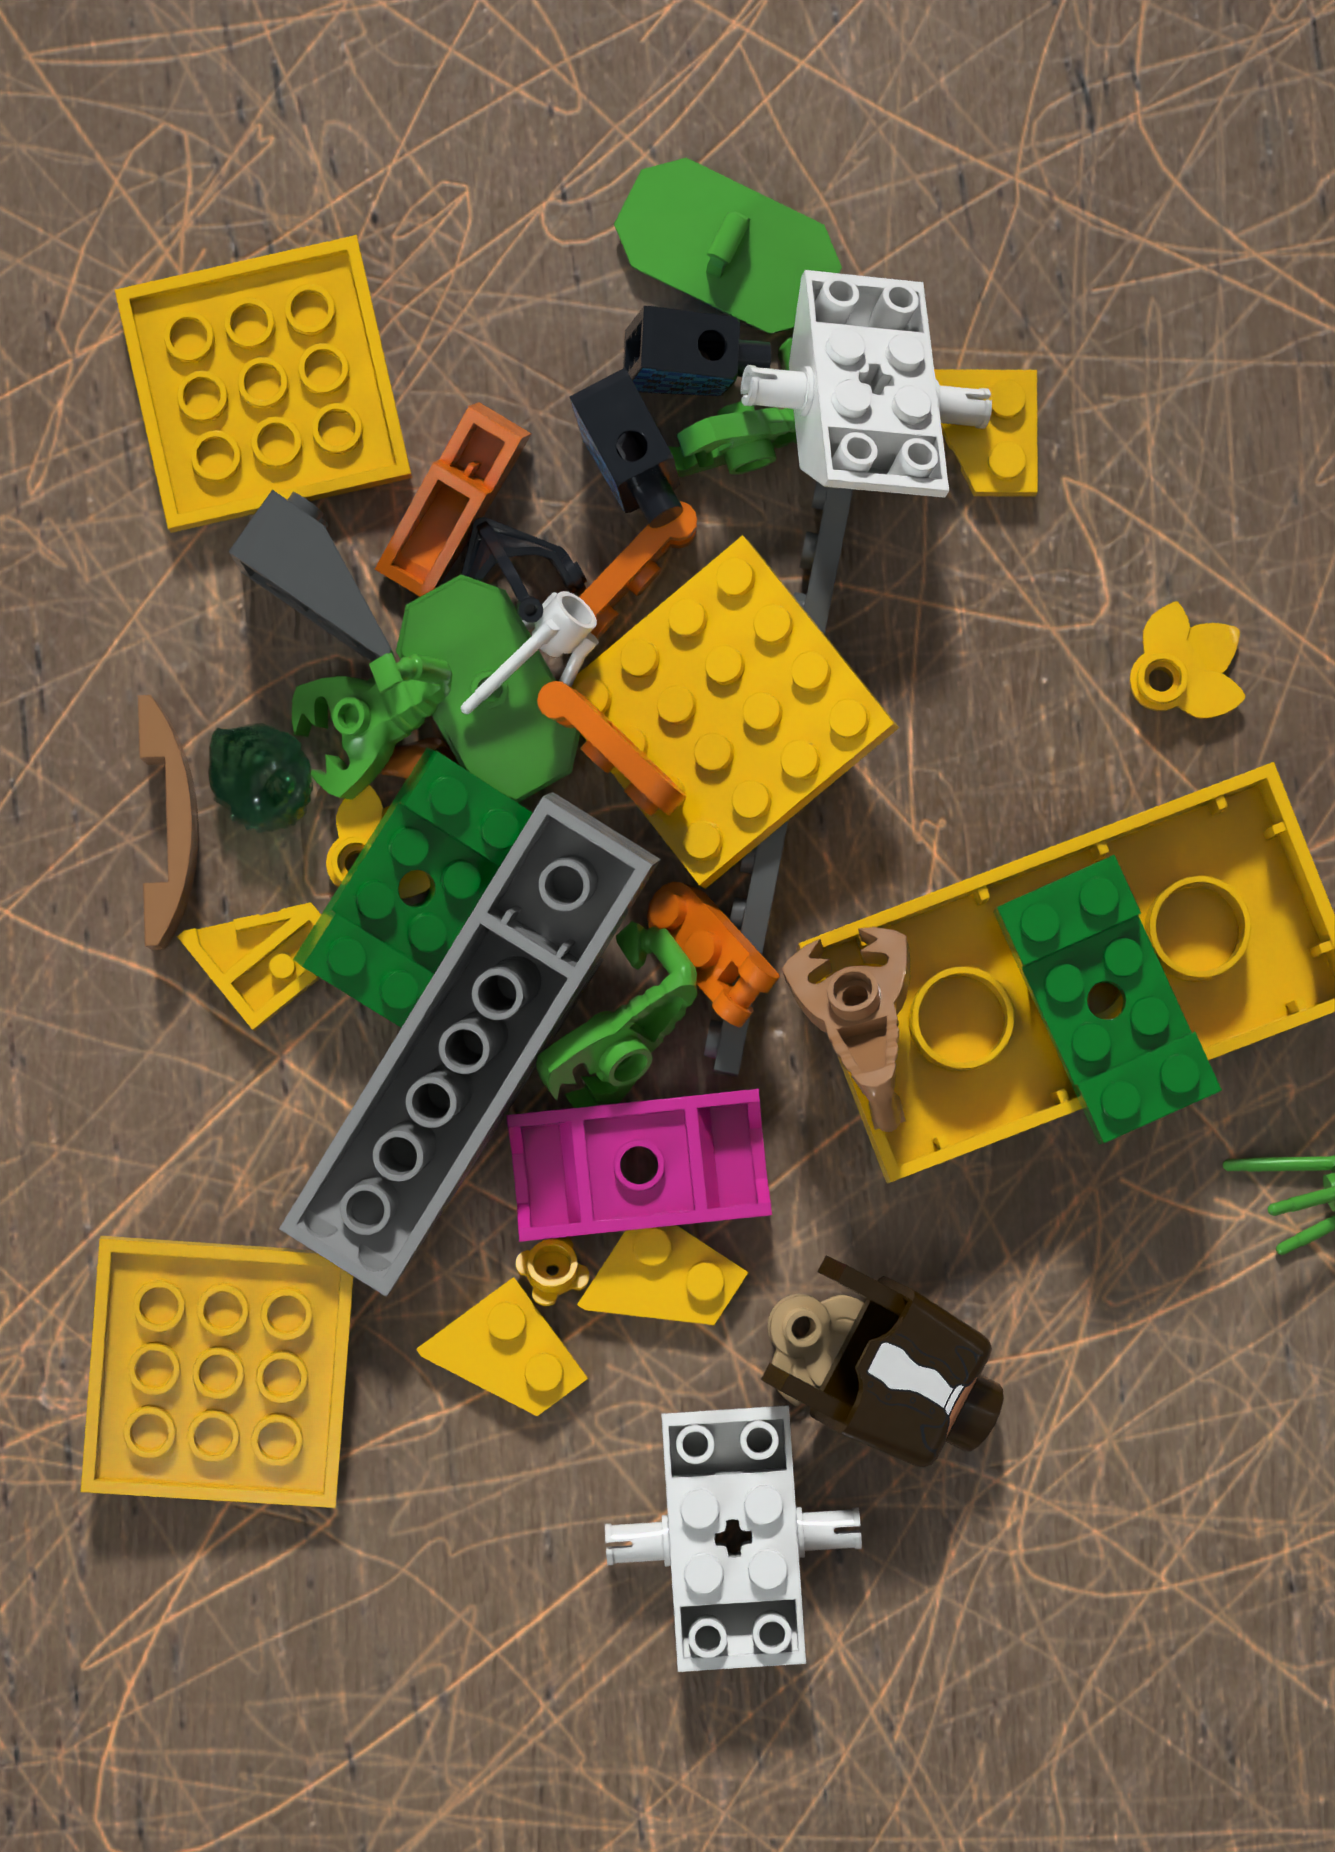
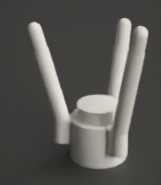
M561 591L558 594L553 592L542 604L543 615L537 622L529 623L522 620L528 631L535 628L532 631V636L461 705L462 713L467 715L475 710L539 648L552 657H560L563 653H572L559 679L560 682L571 687L585 657L599 643L598 639L590 633L597 625L595 614L591 608L575 594L567 591Z

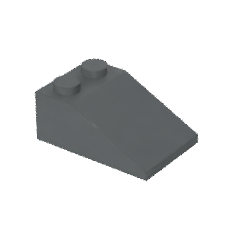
M272 490L228 551L241 573L370 662L386 653H392L396 663H398L387 639L327 531L329 524L321 518L324 513L296 492H292L290 497L285 499Z

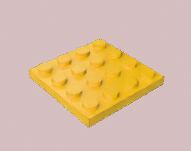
M357 235L115 289L166 523L170 533L255 514L272 490L285 499H288L292 492H296L308 501H314L412 478Z
M743 535L579 672L571 688L586 696L687 796L671 815H667L661 809H658L653 816H650L639 806L638 808L698 885L705 889L899 728L750 541ZM616 767L610 771L625 790L631 782Z
M100 1236L81 1492L336 1508L353 1276L313 1250Z

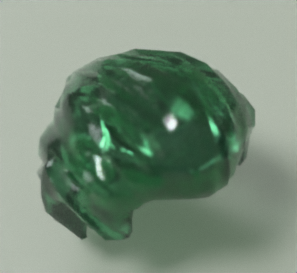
M264 723L247 724L236 728H217L213 732L209 746L208 776L210 787L214 794L213 800L230 811L232 822L244 824L246 830L255 829L258 834L265 831L272 833L280 829H288L304 818L307 813V805L311 802L313 780L311 777L312 767L309 759L301 750V742L289 733Z

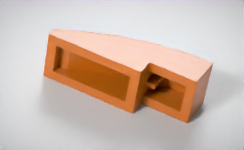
M480 402L468 406L440 459L431 465L374 570L419 597L439 587L469 541L475 520L485 515L532 433Z

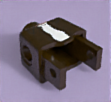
M826 1255L817 1272L866 1298L865 1303L820 1389L771 1363L767 1366L761 1380L811 1407L810 1416L832 1430L917 1467L932 1465L937 1460L945 1442L962 1451L971 1452L979 1447L995 1426L1004 1399L1001 1385L981 1374L992 1352L989 1339L915 1290L885 1276L876 1281Z

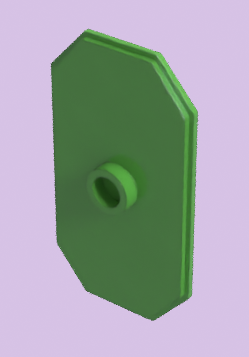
M688 158L641 169L614 223L632 268L732 317H736L740 321L769 335L794 328L800 282L805 270L840 273L842 269L824 224Z
M460 574L406 605L396 652L400 659L416 654L448 662L453 674L451 691L445 700L437 705L436 711L432 714L436 724L461 767L519 803L572 773L580 732L576 728L572 729L562 726L542 714L538 708L537 698L539 691L547 683L556 681L539 649L475 710L467 715L462 713L461 705L531 635L517 614L516 608L506 590Z

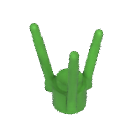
M1335 1155L1322 1157L1226 1159L1223 1162V1168L1226 1171L1332 1170V1173L1323 1176L1324 1189L1272 1203L1267 1209L1270 1215L1277 1216L1328 1203L1331 1210L1335 1211ZM1335 1215L1279 1243L1276 1246V1252L1279 1255H1285L1334 1231Z

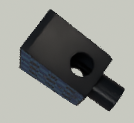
M644 305L625 330L623 368H626L638 392L721 396L736 382L737 377L743 376L747 365L770 369V342L740 339V320L736 317ZM699 350L706 353L710 360L704 358Z
M626 368L569 396L582 440L622 510L625 513H631L640 508L651 528L664 526L679 517L683 512V507L673 491L680 485L673 455Z

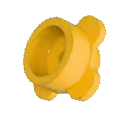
M568 1237L543 1240L537 1243L531 1251L525 1250L521 1252L516 1259L517 1272L527 1277L533 1287L532 1298L541 1306H551L556 1303L559 1295L571 1289L582 1290L589 1282V1270L586 1266L577 1262L573 1243ZM549 1266H556L559 1271L555 1275H550L547 1273V1268Z

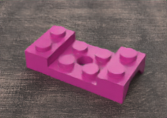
M759 1089L507 1115L517 1201L519 1242L772 1215L762 1133ZM634 1147H645L651 1150L658 1160L656 1175L652 1180L644 1184L631 1183L621 1172L620 1165L623 1155Z

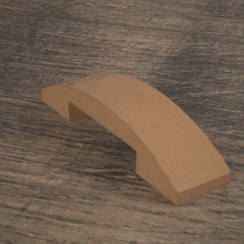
M138 695L140 759L147 765L165 764L168 882L143 883L145 946L154 951L167 948L184 915L196 871L199 821L194 782L180 739L158 702L151 695Z

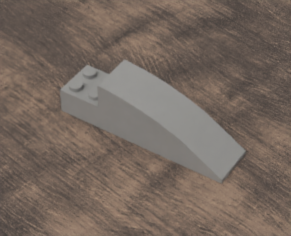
M554 792L543 796L279 1229L387 1297L536 1069L538 1055L550 1047L602 964L604 960L601 958L602 954L661 859Z

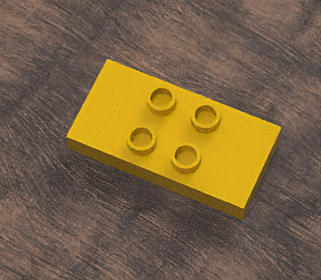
M1274 762L798 943L797 952L805 945L821 939L824 952L819 959H829L833 972L816 983L818 984L846 967L884 966L863 962L860 950L867 947L868 944L861 941L858 928L877 927L891 929L907 937L910 948V980L903 1008L897 1015L900 1033L897 1043L899 1047L898 1057L895 1061L896 1079L894 1092L900 1097L906 1122L900 1123L898 1128L892 1132H885L880 1128L875 1130L868 1098L862 1093L852 1078L851 1072L846 1070L841 1062V1058L838 1057L887 1184L1082 1109L993 911L1002 904L1112 855H1115L1140 909L1141 914L1139 918L1192 1033L1196 1032L1208 1060L1335 1012V914ZM1098 983L1088 993V1007L1096 1017L1108 1020L1115 1018L1121 1012L1123 997L1119 989L1114 985Z

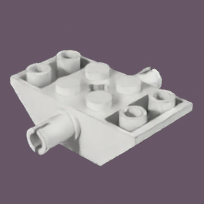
M805 270L800 282L789 370L759 368L754 365H747L741 381V394H745L741 399L744 406L758 405L794 410L799 467L824 487L945 498L949 492L941 423L975 426L976 428L985 429L992 412V400H983L990 398L991 392L989 389L941 386L937 379H935L923 282Z
M789 1405L662 1413L668 1515H662V1522L621 1525L605 1524L606 1543L625 1541L633 1543L626 1546L606 1547L607 1566L614 1565L615 1563L664 1560L665 1567L671 1566L678 1672L806 1664L799 1558H805V1551L845 1548L862 1549L860 1530L834 1532L835 1528L861 1526L859 1507L852 1508V1510L802 1513L801 1506L796 1507ZM731 1519L738 1520L741 1530L751 1531L750 1541L742 1542L740 1551L735 1553L728 1552L726 1544L716 1543L714 1539L715 1533L725 1531L726 1521Z

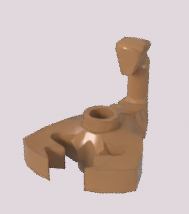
M877 927L858 928L861 941L868 944L867 947L860 950L863 962L884 966L846 967L835 972L821 983L816 984L833 972L829 959H819L824 952L821 939L805 945L791 956L783 966L782 972L798 1006L814 1025L828 1033L835 1053L841 1058V1062L846 1070L851 1072L852 1078L862 1093L868 1098L874 1129L880 1128L882 1131L892 1132L898 1128L900 1123L906 1122L900 1097L894 1092L896 1079L895 1061L898 1057L899 1047L897 1043L900 1033L897 1015L903 1008L909 986L910 948L906 935L896 930Z

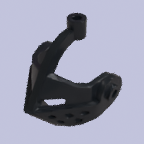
M479 517L475 520L460 574L482 581L491 568L498 564L518 600L516 611L522 620L529 623L537 622L543 615V606L538 599L529 596L509 557L523 555L543 556L555 567L564 586L570 593H577L579 597L586 590L584 583L587 582V579L577 561L573 563L562 547L486 517Z

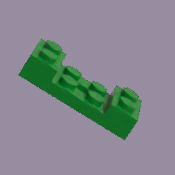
M427 747L293 960L402 1028L528 822L532 812L438 751ZM410 871H424L430 881L428 895L417 904L404 903L399 896L398 890L401 879Z
M1115 855L995 908L993 913L1099 1145L1222 1091L1196 1032L1192 1033L1143 927L1139 918L1141 914L1140 909ZM1098 983L1112 984L1122 994V1010L1113 1019L1098 1018L1088 1007V993Z

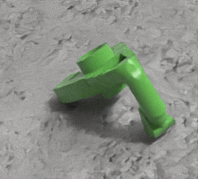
M788 338L778 349V358L782 370H789L792 338ZM742 401L736 402L718 410L717 416L705 418L685 428L677 434L680 446L668 447L673 455L678 477H685L727 464L729 474L736 475L751 472L776 461L777 457L774 447L781 448L792 442L797 443L794 410L789 408L782 410L778 408L755 410L754 405L744 406Z
M386 653L369 663L374 677L368 680L336 676L321 678L296 686L292 698L291 718L294 735L308 737L312 724L315 727L328 729L329 706L330 718L335 728L342 735V749L346 751L350 761L348 766L339 756L325 754L326 772L308 769L313 779L331 795L339 798L354 799L382 771L388 763L396 743L411 735L414 729H418L424 723L425 718L431 716L436 711L437 705L445 700L451 691L453 675L448 662L442 659L412 654L409 657L401 658L396 663L393 654Z
M631 921L616 935L617 944L631 966L637 970L645 964L647 954L654 953L669 973V976L660 985L647 989L645 994L637 995L629 1000L628 1004L621 1005L613 1012L603 1011L594 1015L588 1022L566 1034L538 1055L536 1062L538 1075L556 1100L558 1099L561 1084H576L573 1069L578 1064L583 1063L590 1075L596 1073L597 1076H581L585 1085L584 1088L565 1094L572 1106L580 1108L620 1103L636 1081L651 1066L653 1059L651 1053L663 1042L664 1037L673 1031L675 1023L681 1021L686 1014V1008L692 1005L697 996L696 968L667 929L651 927L647 930L638 923Z

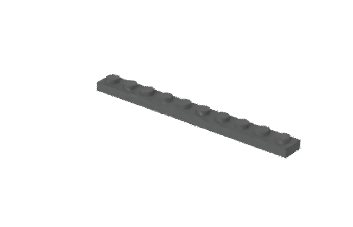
M816 481L811 508L823 510L819 534L806 531L799 568L811 570L807 594L795 592L794 597L825 635L853 489L824 487ZM788 821L744 856L741 862L740 872L752 874L747 899L734 898L730 921L761 954L763 952ZM739 975V976L736 978V980L733 982V984H732L733 986H734L735 983L738 981V979L741 977L740 975ZM750 1017L742 1027H736L724 1019L723 1022L710 1020L704 1056L716 1059L714 1073L738 1077Z

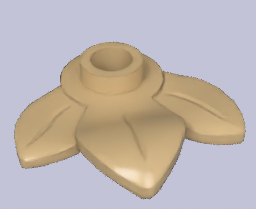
M793 1294L783 1298L774 1306L768 1319L769 1337L776 1347L771 1364L813 1386L818 1385L821 1387L864 1302L844 1294L830 1297L822 1302L805 1294ZM807 1316L810 1320L808 1333L803 1337H794L792 1333L794 1321L799 1317ZM777 1390L792 1405L799 1406L802 1404V1402Z

